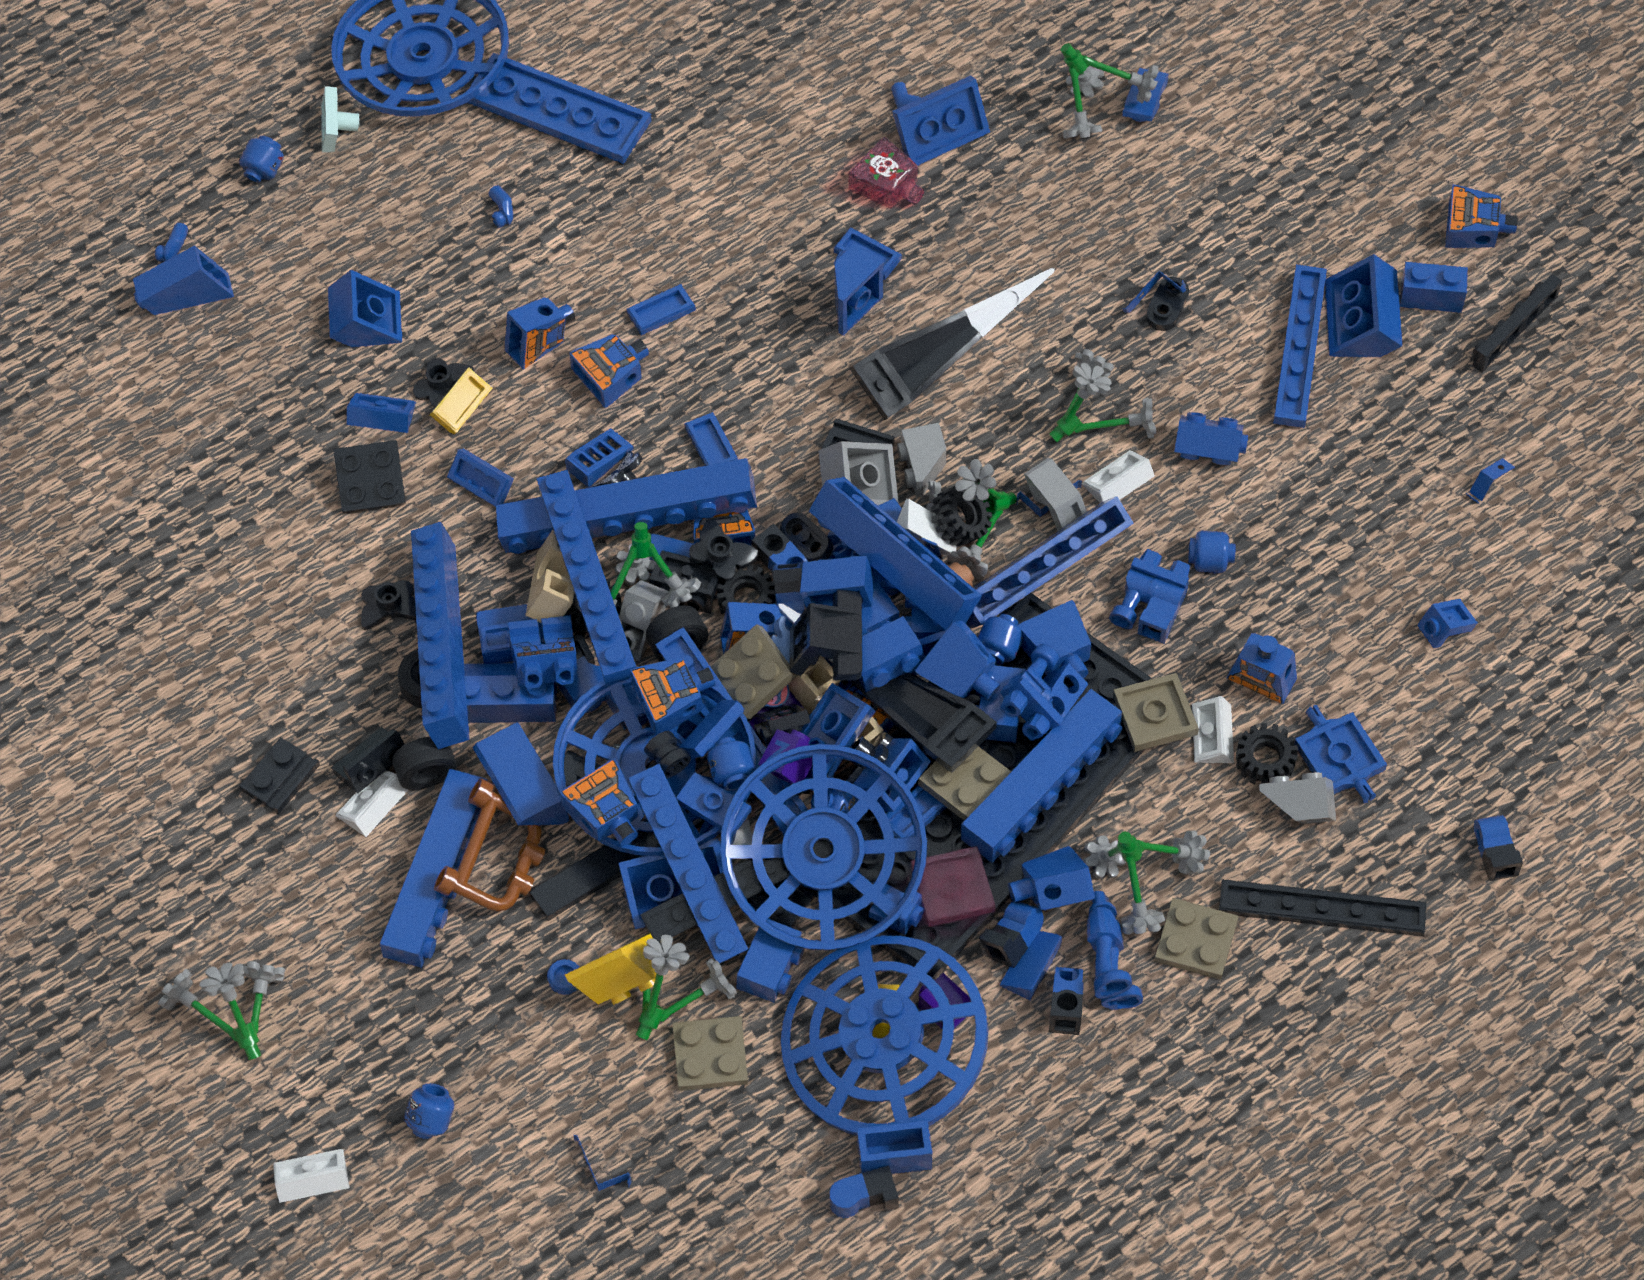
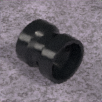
M669 730L653 737L644 748L648 758L660 764L666 778H671L680 773L691 761L687 751L677 746V738Z

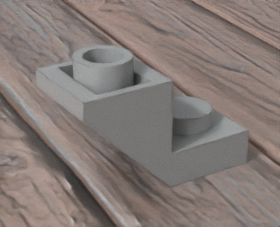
M1047 458L1024 473L1033 499L1048 506L1058 531L1087 512L1079 491L1053 459Z

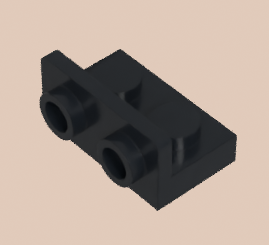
M662 550L660 556L671 572H675L681 580L684 578L690 580L696 577L701 582L699 589L690 593L692 598L686 602L680 600L679 606H691L698 612L711 614L713 610V597L716 593L717 585L720 583V579L714 573L713 564L709 562L698 563L690 557ZM657 563L649 578V584L670 591V587L665 581L666 576Z
M792 703L756 714L758 724L754 725V731L765 747H768L777 729L789 734L793 729L799 732L802 731V725L810 723L807 709Z
M380 727L333 765L331 769L342 782L359 793L393 766L395 752L405 744L397 730L391 729L388 732L383 727Z

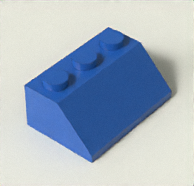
M1373 254L1325 279L1329 356L1382 357L1402 347L1397 269Z
M513 663L464 664L468 723L556 722L557 682L543 683L539 688L527 689L525 685L518 686Z

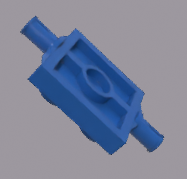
M1313 705V709L1312 707L1308 708L1305 713L1313 723L1314 728L1310 732L1295 738L1294 745H1297L1298 752L1312 773H1322V777L1332 780L1334 794L1345 789L1355 788L1364 803H1367L1368 800L1372 801L1376 794L1367 783V780L1385 771L1387 763L1354 713L1351 712L1338 719L1326 720L1318 705Z

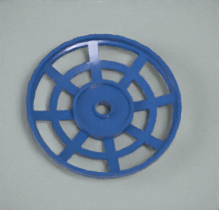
M357 0L340 19L331 45L332 61L337 77L344 89L354 99L382 113L417 117L434 115L454 109L482 93L494 81L504 65L509 48V31L504 13L496 0H475L492 15L491 19L478 27L467 15L455 9L458 0H445L443 6L424 4L407 7L405 0H392L396 12L382 19L369 32L355 25V23L370 8L383 0ZM439 15L435 23H414L412 19L413 16ZM450 19H454L469 32L455 38L446 27ZM399 21L401 22L403 28L395 33L390 40L380 37L387 28ZM498 27L501 49L497 62L482 63L484 55L483 36ZM348 34L364 42L361 50L362 69L344 70L343 49ZM475 42L473 62L458 60V49ZM373 46L386 51L388 63L371 67L370 57ZM422 50L429 51V53L424 56L416 55L418 52ZM452 70L466 72L457 82L445 88L441 79ZM393 73L402 81L395 90H392L382 84L377 77ZM475 74H488L476 86L453 99L449 95L468 83ZM367 79L376 90L388 96L383 104L369 99L356 91L349 81ZM430 83L434 91L428 94H407L414 84ZM438 99L440 102L435 105L422 107H397L401 100L423 102Z
M631 676L606 684L603 680L578 699L568 711L559 728L553 755L556 787L559 795L560 791L567 787L564 761L568 744L586 751L585 776L595 770L597 756L608 761L615 758L638 806L639 816L630 823L636 831L653 832L649 822L642 821L645 814L628 778L647 770L646 765L652 760L645 754L644 748L655 737L652 727L642 728L637 716L645 714L641 703L631 705L624 690V687L632 685ZM717 685L701 691V693L714 700L717 704L721 700H733ZM609 694L612 695L619 712L607 719L595 732L592 739L573 731L578 721L589 708ZM742 713L720 739L734 737L740 733L743 742L750 747L756 770L754 737L747 718ZM699 714L687 719L688 722L696 727L704 720ZM623 722L625 723L630 736L623 741L619 749L602 744L614 728ZM679 725L669 731L675 735L678 741L677 746H680L685 741V738L677 733ZM690 756L691 761L685 769L671 778H666L675 798L693 773L696 772L695 758L697 757ZM702 776L707 780L711 781L712 783H714L712 778ZM725 790L732 795H735L737 790ZM680 806L699 846L721 833L720 829L714 827L700 836L693 824V821L699 817L692 812L687 813L684 807ZM572 817V819H573L587 834H589V833ZM609 837L599 841L621 852L641 856H664L661 847H639L631 845L632 842L622 846L618 840L616 841Z
M816 744L801 746L780 753L763 763L746 778L735 793L727 809L721 831L720 853L723 873L729 890L740 909L756 926L768 935L788 945L808 950L829 951L849 948L866 942L884 932L900 918L903 911L913 900L922 881L926 865L927 838L924 820L918 804L907 785L893 770L878 759L860 750L841 745ZM812 757L813 778L793 783L781 790L777 795H774L761 782L769 773L785 764ZM826 757H838L854 761L871 769L880 777L867 791L848 781L827 778ZM889 786L898 793L906 806L914 827L915 837L894 839L889 818L877 802ZM814 789L813 809L796 816L784 804L792 796ZM827 789L846 792L856 797L858 802L847 814L840 810L829 808ZM752 792L765 805L755 824L752 845H731L732 830L736 816L744 800ZM869 809L880 825L884 838L882 840L864 841L861 830L856 824ZM774 813L788 826L783 838V844L762 845L765 828ZM822 839L828 840L833 846V853L827 858L816 856L813 846L817 841ZM916 851L911 880L903 897L896 905L881 892L891 875L895 853ZM884 853L881 872L876 882L872 884L858 870L861 867L864 855ZM783 858L785 866L791 875L778 889L768 877L763 859ZM732 859L753 860V867L757 878L765 892L770 896L757 910L748 903L738 885L733 871ZM849 882L863 894L860 899L850 905L833 909L832 889L839 888ZM802 884L810 889L818 890L819 910L802 907L787 898ZM871 902L887 915L879 923L862 933L835 940V919L853 915ZM780 906L799 917L820 920L821 940H809L790 935L774 927L766 920Z
M877 936L849 948L837 949L825 956L799 983L788 1003L782 1023L781 1050L783 1064L788 1079L802 1102L825 1123L845 1133L857 1135V1128L928 1120V1125L930 1126L944 1118L958 1106L973 1087L982 1069L987 1052L989 1032L987 1014L977 986L969 973L955 958L939 947L919 939L904 936ZM901 944L918 948L926 953L915 967L895 961L873 962L871 946ZM857 950L860 966L838 977L825 991L810 984L828 965L844 955ZM939 959L947 964L960 978L968 991L971 1002L950 1005L941 987L932 977L927 975ZM893 971L908 976L897 991L892 989H879L875 972ZM862 976L865 993L856 997L851 1003L834 996L844 985ZM921 982L933 994L939 1007L918 1011L909 997ZM801 996L817 1003L810 1022V1043L791 1050L790 1034L792 1019ZM828 1008L842 1015L839 1023V1033L820 1039V1024L825 1009ZM975 1016V1044L970 1061L965 1071L946 1060L950 1054L954 1038V1019ZM943 1021L942 1039L939 1049L935 1053L922 1045L924 1025ZM880 1023L889 1024L890 1032L886 1037L880 1039L873 1037L872 1032L876 1025ZM840 1047L843 1048L851 1062L842 1078L837 1076L829 1067L823 1053ZM813 1057L821 1074L836 1088L827 1107L817 1102L808 1092L799 1078L794 1064ZM914 1057L928 1065L916 1078L906 1084H900L897 1070L908 1064ZM865 1070L873 1073H883L887 1089L868 1090L854 1085L861 1072ZM938 1072L957 1083L936 1105L919 1115L909 1118L904 1097L923 1088ZM848 1096L867 1102L890 1101L895 1122L885 1124L863 1123L844 1118L839 1114Z

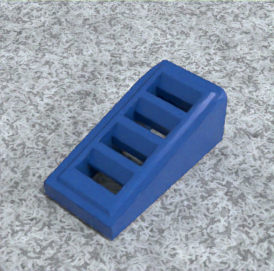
M610 428L571 453L565 459L566 470L584 485L590 487L624 458L628 451H632L633 445ZM612 439L620 448L614 449L607 442ZM603 447L610 454L605 455L599 448ZM595 454L601 460L596 461L591 455ZM587 461L591 466L587 467L583 462Z

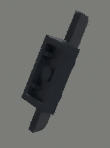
M838 589L833 595V606L810 603L790 628V672L802 676L809 666L813 667L819 657L822 656L826 659H833V680H857L862 676V596L860 593Z

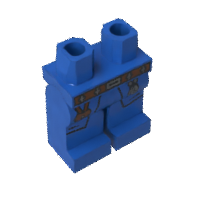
M571 615L541 619L543 644L540 641L537 619L507 622L510 653L518 686L525 685L527 689L539 688L543 683L550 682L567 685L573 684L574 680L578 679Z

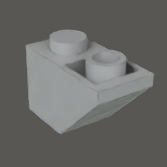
M939 423L902 430V443H897L900 462L906 461L908 469L904 470L907 487L914 488L916 498L923 497L929 488L928 481H934L946 465V445Z
M642 580L626 591L619 615L633 659L638 661L641 660L649 646L645 635L646 629L655 617L665 611L666 606H664L662 598L669 592Z
M1322 773L1302 774V780L1290 781L1289 776L1269 778V783L1259 784L1260 791L1301 824L1336 821L1333 781L1322 777Z

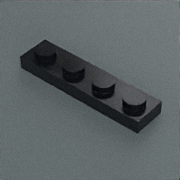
M1552 274L1544 283L1539 281L1532 289L1530 297L1525 302L1520 300L1513 308L1511 316L1506 321L1501 319L1494 327L1492 335L1487 340L1482 338L1473 350L1475 357L1472 366L1483 373L1558 297L1562 280Z

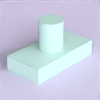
M325 86L321 103L322 152L335 151L338 130L358 131L359 113L337 111V87Z

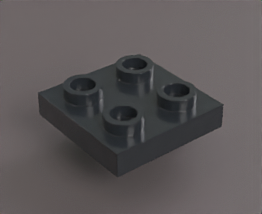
M397 440L333 449L343 513L406 504Z

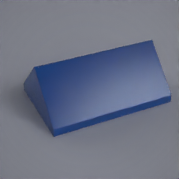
M831 683L809 716L810 723L804 724L803 730L800 732L810 738L809 745L828 744L851 748L876 711L862 700ZM826 757L827 778H832L844 759ZM813 765L805 779L813 778Z
M518 722L477 742L472 747L518 825H563L569 821L568 812L561 805V798L555 782Z
M718 838L700 845L699 847L713 876L722 873L721 847ZM644 856L618 863L625 899L635 930L645 927L640 917L641 914L682 893L665 856Z

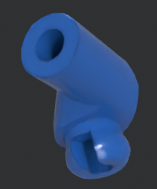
M903 82L895 83L891 87L897 109L921 98L908 94L906 85Z
M498 185L493 186L489 190V196L499 208V211L492 214L493 222L499 228L506 224L509 226L514 219L512 199L502 187Z
M176 223L166 246L158 245L156 247L155 258L157 261H167L178 255L189 230L184 223Z

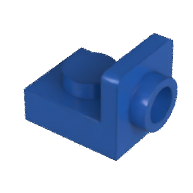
M1461 599L1432 604L1419 621L1418 627L1431 646L1439 648L1448 636L1471 632L1478 622Z
M887 884L881 891L896 905L904 895L903 892ZM916 892L911 903L890 928L905 935L911 925L915 927L918 925L925 910L922 907V894ZM874 904L869 910V917L878 922L887 916Z

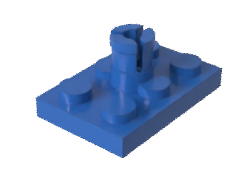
M971 75L892 111L905 159L911 168L990 133L976 78Z

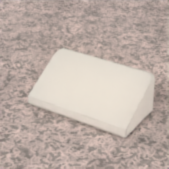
M1129 450L1083 481L1082 485L1101 503L1115 496L1119 500L1155 475L1149 459Z
M906 499L897 523L922 544H924V541L921 540L922 538L937 543L941 555H949L952 551H956L957 544H949L950 539L943 540L941 538L944 534L942 531L937 533L935 528L939 525L937 522L933 523L931 519L936 514L914 501Z
M1222 696L1193 703L1192 713L1199 728L1198 735L1193 736L1195 763H1234L1231 704Z
M385 771L361 792H356L335 816L367 837L405 795L408 789L400 785L397 774Z
M343 1149L273 1163L275 1187L280 1203L350 1188Z

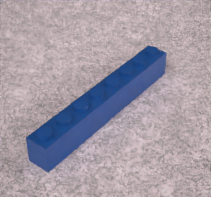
M747 458L575 490L591 538L606 535L616 536L622 532L633 531L635 524L638 522L646 523L648 529L654 526L680 524L683 521L697 518H712L715 515L729 512L739 513L757 507L754 475ZM542 497L496 505L498 538L505 553L520 554L527 550L541 548L553 530Z
M437 522L412 530L411 540L423 726L436 747L441 749L470 739L456 546L442 522Z

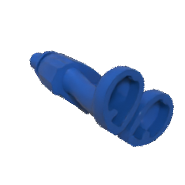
M1095 891V899H1092L1093 904L1089 907L1087 920V941L1091 943L1093 950L1096 952L1095 996L1101 999L1102 1006L1108 1009L1137 1007L1143 1001L1141 989L1132 984V977L1127 971L1118 970L1119 952L1124 949L1120 923L1116 920V908L1109 902L1108 897L1103 891Z

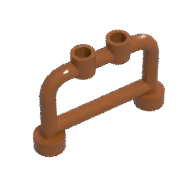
M480 778L472 788L468 802L482 809L458 871L446 865L436 879L434 890L445 896H448L453 891L489 910L496 912L505 911L515 904L520 894L526 896L533 886L534 878L527 874L530 866L537 867L544 857L545 849L538 846L542 830L540 825H526L528 835L518 852L519 859L515 870L507 881V891L503 897H493L467 884L495 810L498 809L512 816L502 797L492 792L493 784Z

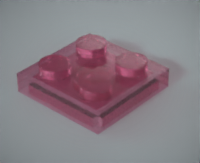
M977 846L926 858V865L922 881L918 887V893L922 894V906L925 908L924 913L928 927L995 912V903ZM915 860L911 861L912 872L914 869Z

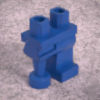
M1146 549L1140 559L1134 558L1131 569L1126 577L1125 596L1122 605L1114 606L1109 615V620L1121 628L1132 629L1137 619L1134 609L1139 601L1147 603L1146 609L1143 610L1139 618L1137 634L1165 644L1187 594L1190 565L1177 560L1173 562L1170 570L1159 567L1162 556L1158 552ZM1148 626L1157 629L1161 632H1153L1148 628Z
M1047 644L1037 645L1031 654L1032 664L1030 667L1012 676L1008 685L1003 686L999 692L1004 697L1000 709L1009 717L1015 718L1020 715L1026 721L1022 727V732L1030 740H1035L1043 736L1047 731L1060 726L1064 717L1088 686V683L1069 663L1051 671L1059 662V654L1053 647ZM1051 671L1046 675V677L1043 680L1042 676L1044 672ZM1064 677H1069L1073 681L1074 686L1068 688L1064 684Z

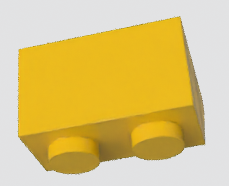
M650 933L565 974L567 981L597 1004L610 999L614 1005L631 997L632 995L629 990L637 986L640 992L653 987L656 972L652 968V960L646 959L643 956V948L646 946L647 940L652 938V935Z

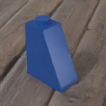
M192 246L133 279L136 290L134 292L135 301L142 309H147L153 315L234 297L228 272L196 246Z

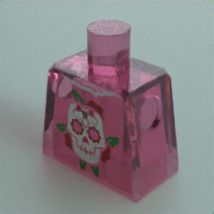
M883 137L848 173L850 191L891 209L902 197L916 205L924 195V189L916 185L918 175L916 163L886 137Z

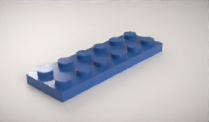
M493 53L487 63H496L499 54ZM506 58L501 71L494 81L482 93L467 102L622 164L625 163L652 121L651 113L509 58ZM478 74L468 90L476 86L488 74Z

